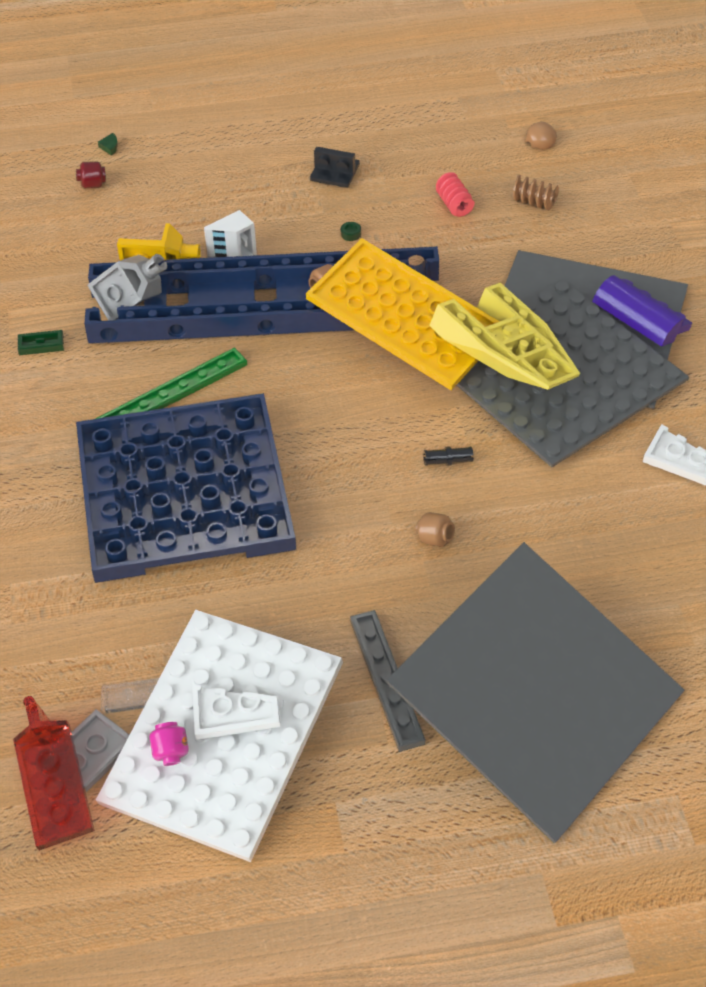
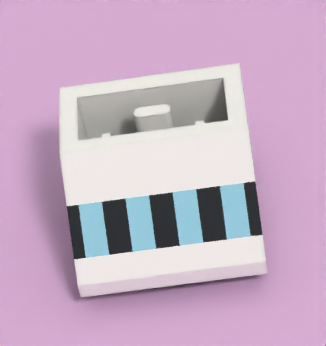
M240 210L204 227L207 258L257 255L254 223Z

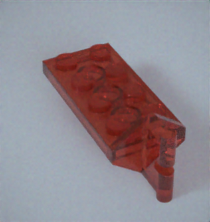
M27 696L24 698L23 704L26 707L29 726L13 738L35 845L40 851L94 832L95 829L70 724L67 720L50 721L32 696Z

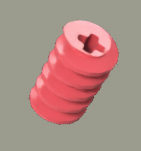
M448 172L438 179L436 191L451 214L457 217L469 214L474 207L475 201L457 174Z

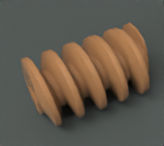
M518 175L513 187L514 201L518 202L521 200L524 204L529 202L531 206L536 204L538 208L544 206L545 210L549 211L557 200L559 186L557 185L553 191L551 183L548 184L547 188H544V181H541L539 186H536V179H533L531 184H529V177H525L522 182L521 175Z

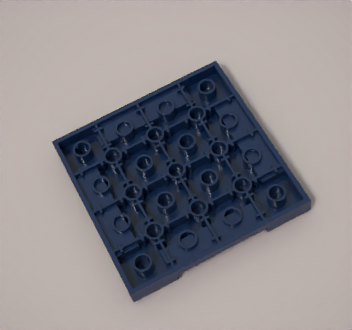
M264 393L76 422L91 567L95 583L146 575L145 568L243 552H246L247 558L296 550V537Z

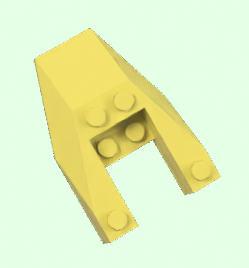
M502 283L486 287L477 306L481 311L500 321L484 327L455 299L437 305L429 326L447 342L508 378L548 390L580 375V372L549 326Z

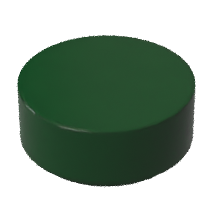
M356 222L344 223L340 228L341 237L346 241L358 240L361 237V226Z

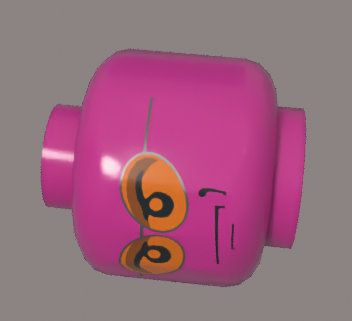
M177 722L158 724L155 726V730L150 733L152 757L154 760L163 761L164 766L181 763L180 758L188 754L186 730L184 727L178 726Z

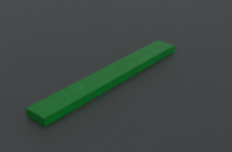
M234 347L95 419L163 409L247 366V360Z

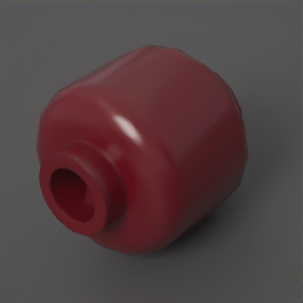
M98 161L82 162L80 169H76V181H80L83 188H100L102 183H106L105 166H101Z

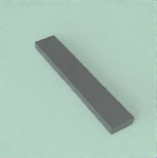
M373 610L350 616L352 628L398 751L402 752L425 745L426 740L414 709L385 682L398 668L376 611Z

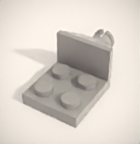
M155 254L151 259L136 255L118 261L87 285L108 321L118 319L117 307L124 305V307L137 306L143 300L162 293L159 273L167 269V263L164 262L160 266L158 265L164 260L161 255Z

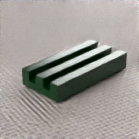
M63 330L18 334L19 356L64 351Z

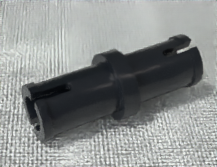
M447 446L444 449L423 451L425 466L433 464L451 466L452 463L473 462L474 459L471 457L474 456L471 446L452 449L450 446Z

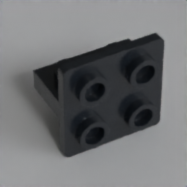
M316 146L314 150L315 168L310 175V181L348 188L360 165V160L355 159V153Z

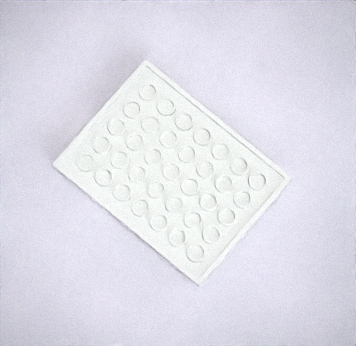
M195 610L96 798L97 803L251 862L343 664L342 658ZM192 684L212 690L222 688L226 689L227 692L242 694L243 692L277 696L281 727L197 740L194 734ZM166 722H177L178 726L184 727L186 730L189 751L186 756L180 758L181 763L164 766L163 761L153 759L149 736L155 730L156 725Z

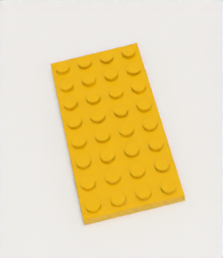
M363 238L306 293L307 300L451 391L479 360L444 340L429 326L437 305L455 299L484 327L500 322Z

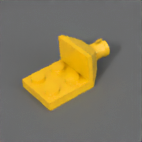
M170 223L165 224L162 240L118 238L117 242L120 261L136 255L151 259L155 254L161 255L164 260L201 257L200 244L184 243L183 236Z

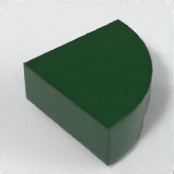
M114 133L98 141V147L111 156L117 151L118 141Z

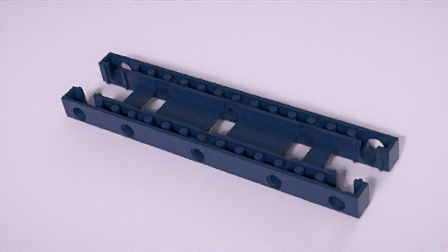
M438 246L381 249L430 280L439 281ZM348 251L163 260L158 264L160 266L164 262L167 263V269L159 273L162 293L144 300V306L124 307V305L117 307L118 319L109 321L101 320L99 308L85 309L84 325L88 344L354 330L306 299V293L310 290L309 278L311 272L326 264L334 266ZM419 255L424 258V261L420 265L414 266L409 264V258ZM116 262L89 264V283ZM276 289L277 299H274V301L256 302L255 290ZM188 293V303L167 306V294Z

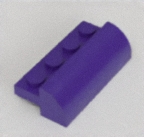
M615 275L610 276L602 283L592 301L661 347L673 343L677 334L689 331L692 322L686 319L684 314L668 308L665 302L657 301L651 297L649 292L635 287L630 280L620 279Z

